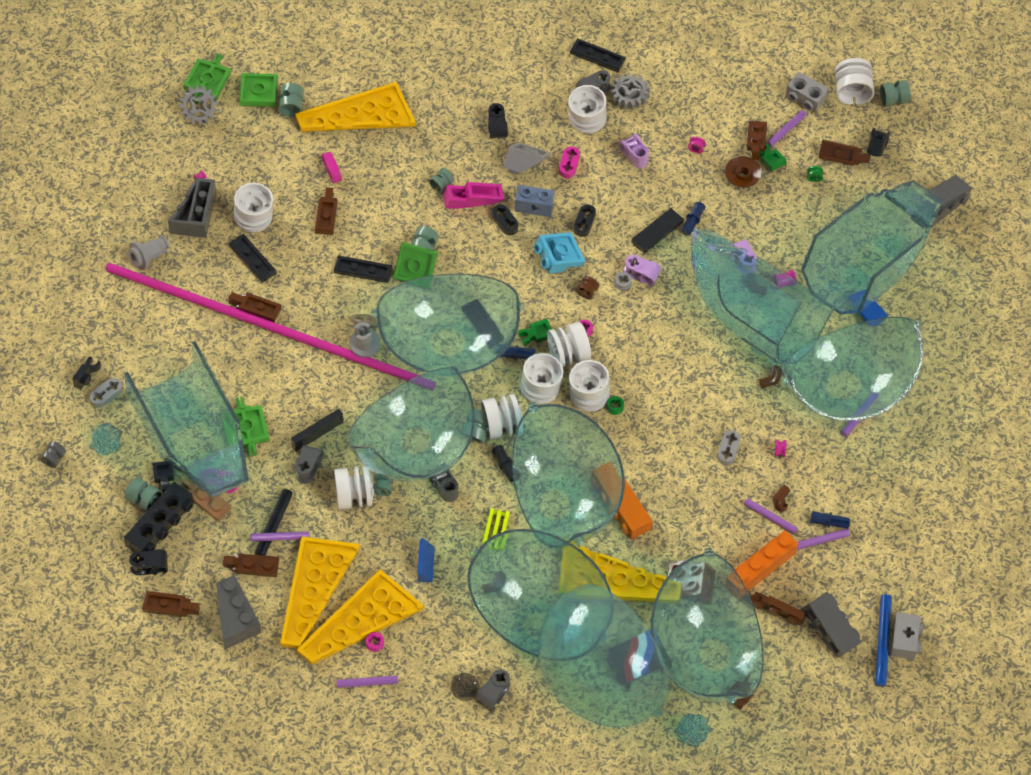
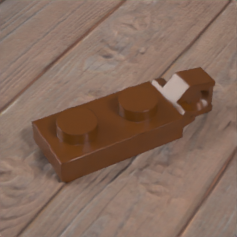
M749 121L747 151L752 153L751 160H759V152L765 151L767 122Z
M823 139L818 158L849 165H859L860 161L869 163L871 155L862 153L863 149L857 146Z
M326 187L325 197L319 198L315 234L334 235L338 206L337 198H333L334 188Z
M231 292L229 296V304L236 306V309L274 323L282 309L281 304L248 292L242 295Z
M240 553L235 554V556H224L223 567L233 568V572H237V574L277 577L280 559L274 556Z
M146 591L142 611L176 617H187L188 614L199 616L200 606L199 603L191 602V599L183 595Z
M756 591L751 599L750 604L757 609L766 608L768 613L776 617L780 615L786 618L785 620L791 625L798 624L802 626L805 620V612L770 595L767 597Z

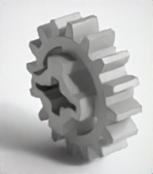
M627 73L626 77L620 75L619 80L614 79V84L611 85V97H613V102L618 101L619 107L624 105V109H627L630 106L634 110V106L641 108V103L646 104V99H649L650 86H647V81L642 82V76L636 78V74L630 77L629 73Z
M196 84L195 89L189 86V92H182L185 96L184 98L179 97L182 104H179L178 107L183 108L180 114H186L184 119L188 120L191 118V123L194 124L195 120H197L198 124H201L203 119L205 122H208L207 117L209 116L214 118L212 112H217L214 105H217L218 102L213 101L216 95H210L211 89L205 91L204 85L199 89ZM197 92L203 93V94H201L200 96H197V97H194V96L192 95L193 93H197ZM208 98L210 100L209 109L206 106V101L208 100ZM192 99L198 102L202 101L200 104L202 105L204 110L199 107L195 109L196 105L194 104ZM187 100L190 101V108L188 110L186 107ZM198 112L204 113L203 116H194Z

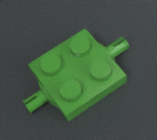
M216 53L213 61L197 59L183 85L184 90L189 91V86L195 89L196 84L201 89L204 85L205 91L211 89L210 95L215 94V100H217L231 74L230 68L219 64L223 56ZM197 92L194 97L200 96L203 93ZM192 99V101L194 102V104H195V102H196V104L199 103L198 101H195L194 99Z
M237 397L238 408L223 413L231 449L248 447L249 456L253 457V454L254 456L257 455L256 444L270 441L262 406H245L244 397H240V400Z

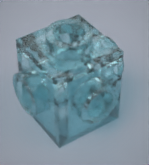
M109 423L99 425L91 436L92 442L90 447L94 448L101 455L116 452L120 447L119 441L123 431Z
M688 713L682 718L681 723L674 732L686 746L699 747L712 729L707 724V719L704 716Z

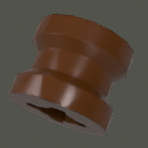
M585 276L581 281L582 284L577 286L576 292L578 295L591 300L594 292L599 289V283L594 278Z

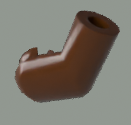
M783 485L772 498L774 508L779 512H784L788 508L784 498L790 493V489L786 485Z

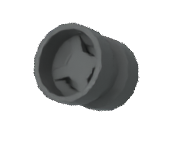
M50 441L46 452H43L39 458L45 465L56 468L59 464V459L65 455L66 449L61 444Z

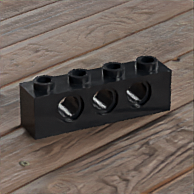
M173 482L123 537L125 546L133 552L155 550L156 544L167 537L169 529L172 526L178 525L185 511L189 512L194 505L193 494L176 482ZM146 534H152L149 537H144Z

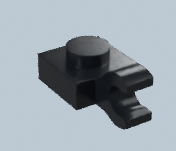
M91 356L88 357L86 363L81 365L72 378L74 387L81 390L84 385L87 386L91 381V373L100 370L101 361L91 365L93 359Z
M172 460L152 463L155 483H161L162 494L169 487V481H175Z

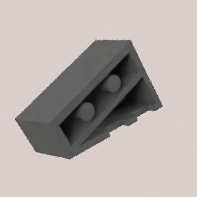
M954 175L922 194L911 220L928 232L959 205L965 204L969 200L972 187L960 177Z
M195 179L185 194V199L178 205L173 217H170L168 220L170 234L207 238L217 193L215 180Z

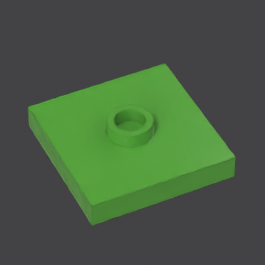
M242 73L240 106L276 107L278 74Z
M403 241L393 278L429 288L438 251Z

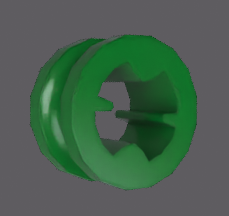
M819 166L809 167L807 169V180L810 182L822 181L823 169Z
M613 396L608 399L607 411L610 414L618 415L623 412L624 401L622 398ZM612 403H613V404H617V403H618V404H619V408H618V407H614V408H613V407H612Z

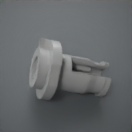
M163 235L158 239H153L143 244L133 241L129 245L126 256L129 257L135 267L145 270L149 267L152 259L159 257L163 253H168L167 248H170V245Z
M366 322L356 324L354 327L355 332L350 337L352 352L362 358L378 354L380 348L379 335L369 328L370 325Z

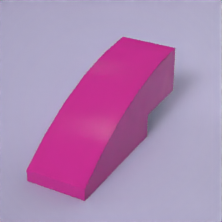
M467 182L465 186L447 185L443 192L445 208L447 209L491 205L504 201L501 184Z

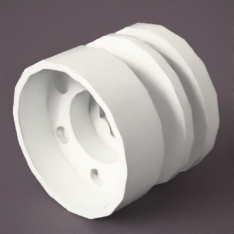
M861 58L846 59L835 67L836 95L840 102L854 104L853 97H856V104H864L873 98L875 93L873 70L867 60Z
M583 85L571 92L568 107L569 121L572 127L582 133H594L604 127L607 118L604 92L592 85Z
M247 183L241 186L236 191L234 197L235 223L239 228L248 232H260L267 228L273 217V195L271 191L259 183Z
M581 322L568 324L566 326V334L561 327H558L556 331L554 329L548 330L547 339L550 354L560 361L563 368L565 363L567 366L572 365V356L577 363L591 359L589 340Z
M545 353L534 354L524 363L520 389L523 396L530 402L547 404L558 396L564 370L556 357Z
M586 360L577 363L571 369L569 374L570 398L574 406L587 412L603 408L610 398L609 372L606 367L600 362Z
M514 394L508 395V402L505 396H501L499 406L495 398L481 400V411L487 414L489 428L486 430L488 431L487 437L489 440L501 438L503 434L502 428L506 429L509 436L513 435V427L516 434L522 433L523 420L521 408Z
M367 465L362 466L363 475H359L358 466L354 468V476L349 475L347 468L334 469L339 510L352 509V501L354 499H357L359 508H362L363 498H366L367 507L372 506L374 489L372 476Z

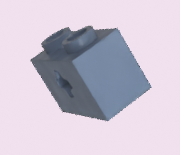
M518 185L515 212L551 217L555 191Z

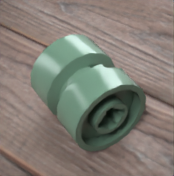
M907 80L896 81L895 84L888 82L880 85V97L884 107L893 106L896 102L899 104L910 103L911 92Z
M287 83L281 87L279 112L282 115L295 117L296 113L302 112L304 97L302 86L295 83Z
M420 226L416 229L411 244L434 250L439 235L432 228Z
M471 408L467 418L469 423H465L461 434L484 443L488 435L486 429L489 428L487 414L481 410Z
M136 477L126 488L124 498L133 504L138 503V507L147 512L162 495V492L152 485L148 486L146 481Z

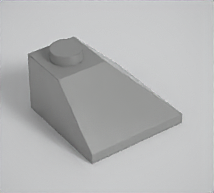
M516 142L509 146L503 167L507 168L510 173L518 174L551 156V152Z

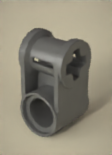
M601 70L586 78H582L575 87L592 85L606 93L610 90L611 85L609 81L611 76L607 71Z
M303 445L295 466L296 477L299 482L306 484L313 480L323 458L322 449Z
M446 464L434 472H427L430 482L444 501L454 502L459 496L458 482Z
M503 669L496 670L480 688L476 695V700L489 709L495 710L496 707L494 706L501 702L503 696L510 688L509 673Z

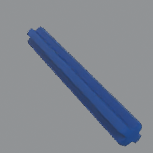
M882 594L880 600L875 685L881 687L886 686L892 604V596L889 594Z

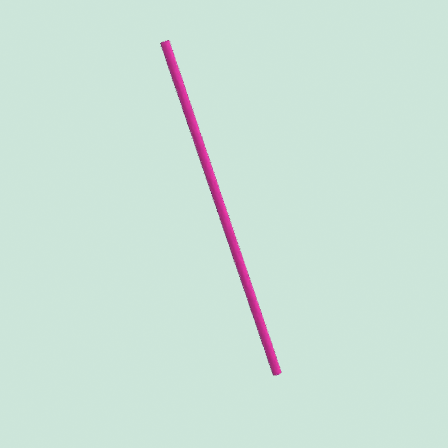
M110 262L106 266V271L430 390L434 391L437 382L371 357H359L349 349Z

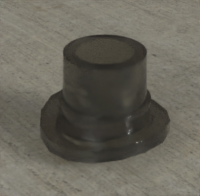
M470 673L458 674L453 679L451 685L453 695L461 701H469L475 698L480 688L479 681Z

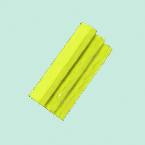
M493 508L490 509L483 538L484 546L502 549L510 516L509 511L505 513L502 510L494 511ZM496 515L491 542H488L493 516ZM505 517L499 543H495L500 519Z

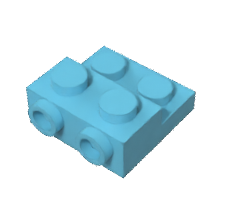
M571 232L540 235L534 244V252L540 255L541 266L547 270L548 274L565 272L567 267L583 266L586 262Z

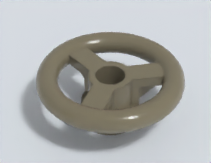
M355 314L350 317L351 322L354 324L360 322L368 323L370 325L369 328L374 332L376 328L385 327L388 324L385 318L376 315Z

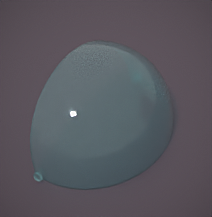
M439 274L406 281L391 288L378 300L376 310H372V317H376L380 335L388 349L408 366L430 374L460 375L479 370L491 364L509 348L517 334L520 312L525 310V304L519 301V295L511 285L499 279L476 274Z
M886 317L853 324L821 336L793 352L782 363L783 384L788 387L796 400L806 409L825 418L852 421L878 415L899 402L908 393L919 374L923 358L922 338L918 327H921V323L918 319L914 320L907 317Z
M454 365L419 375L391 390L366 409L354 422L347 434V443L357 459L377 475L400 482L426 480L452 468L466 452L473 435L475 422L472 396L465 380L459 373V368Z
M536 402L530 403L528 410L522 416L517 426L512 450L513 480L521 511L534 534L547 545L565 547L582 544L604 530L613 520L621 506L625 478L620 456L605 431L587 415L564 405H537Z
M513 529L490 537L480 548H473L470 552L473 559L469 565L467 581L472 601L486 623L511 645L539 658L553 661H570L584 657L594 650L599 642L605 643L609 636L606 635V631L611 624L614 612V602L610 586L598 566L573 544L546 532L531 529Z
M706 548L703 554L693 556L678 565L663 582L652 610V644L660 666L670 680L682 690L707 701L734 703L736 700L753 695L761 683L764 666L761 630L752 600L736 570L726 559L712 551V548Z
M584 584L573 588L566 594L562 592L558 596L559 600L554 603L546 614L540 627L537 641L540 668L554 694L577 715L603 726L630 727L645 722L651 717L656 716L657 719L664 714L662 708L668 697V676L659 648L641 619L619 597L602 587Z

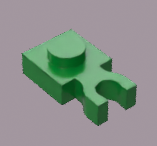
M766 143L765 151L759 152L761 162L771 172L786 165L787 159L776 149L771 150L768 143Z
M544 319L529 324V329L518 330V336H527V338L522 339L523 346L529 344L532 340L539 343L548 340L547 332L552 328L548 320Z

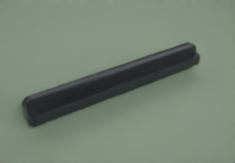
M286 488L282 490L263 533H276L292 498L291 490ZM259 541L255 549V555L265 556L272 541Z

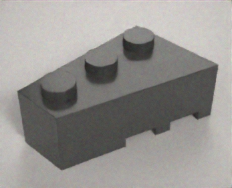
M235 575L217 582L224 649H227L260 634L261 627Z
M828 591L800 609L805 612V615L811 621L809 624L811 628L819 630L823 636L821 639L837 658L862 642L858 631L851 627L847 615L839 609L835 597L829 594Z

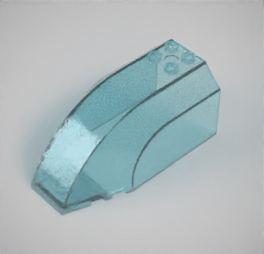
M914 180L896 185L894 189H883L880 193H869L814 235L801 268L810 293L840 315L861 313L893 287L911 267L926 241L943 201Z
M694 228L691 243L693 272L699 292L710 312L727 330L752 346L755 353L768 357L767 361L770 363L784 366L787 364L795 365L813 349L835 306L760 257L754 259L747 255L748 250L735 246L732 241L712 230Z
M194 341L192 342L193 362L179 375L147 390L138 391L129 373H124L126 394L163 460L207 496L214 498L248 482L249 478L240 421L199 346Z

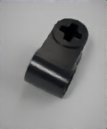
M493 103L488 108L489 139L508 137L504 106L500 103Z
M873 128L869 138L867 153L876 157L882 156L887 147L891 132L884 133Z
M165 550L137 551L132 553L129 558L130 570L134 575H157L160 572H163V574L168 572V559Z

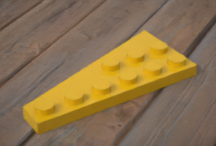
M397 81L295 114V119L301 132L416 127V121Z
M301 537L280 642L281 647L298 649L306 641L358 553L360 544Z
M565 540L559 587L560 597L679 603V581L660 574L649 573L641 567L630 566L627 562L602 553L597 554L589 551L586 547H578Z
M380 569L297 649V653L313 665L365 639L368 634L379 632L423 610L424 605Z

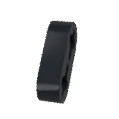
M503 204L494 206L492 217L499 228L506 235H515L518 231V221L511 211ZM498 211H500L501 213L504 212V218L502 217L501 214H497V212H498ZM507 222L510 226H513L512 229L510 227H507Z
M589 204L581 206L574 223V233L577 236L585 237L590 233L596 216L594 206ZM587 211H590V214H588V217L585 218V213H586ZM582 223H585V228L583 230H579V228H581Z

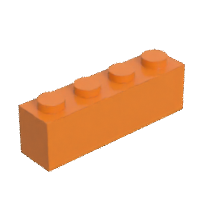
M611 461L592 471L591 483L595 489H599L601 492V499L604 504L610 506L613 518L620 521L622 532L625 535L628 534L632 540L652 530V519L615 463Z
M784 530L729 573L726 577L725 586L738 599L793 557L797 553L799 543Z

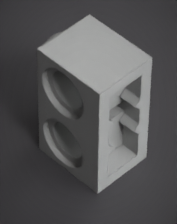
M798 72L787 85L786 96L791 101L802 104L805 109L817 112L826 101L829 88Z

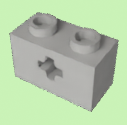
M896 613L890 656L914 660L916 653L920 654L921 642L918 641V637L922 636L923 624H920L921 616Z

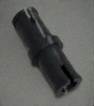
M502 445L495 446L492 449V453L499 462V468L505 472L510 482H515L520 478V474L513 465V459L507 455Z

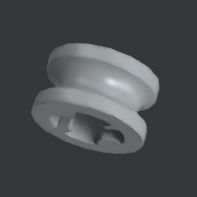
M626 272L618 273L615 277L616 288L619 290L630 288L631 276Z

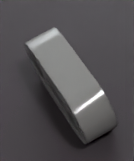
M111 378L90 393L92 406L101 408L118 397L123 391L122 382L117 378ZM111 385L117 386V389H116V390L113 389V388L111 389L110 386H111ZM95 397H102V400H95Z
M730 430L723 435L717 458L722 465H731L735 460L740 444L738 432ZM730 437H734L732 445H728ZM726 450L730 451L727 459L724 458Z

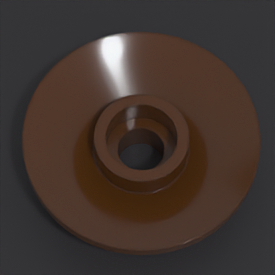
M735 157L725 167L727 180L737 187H751L761 178L762 171L757 161L751 160L750 157Z

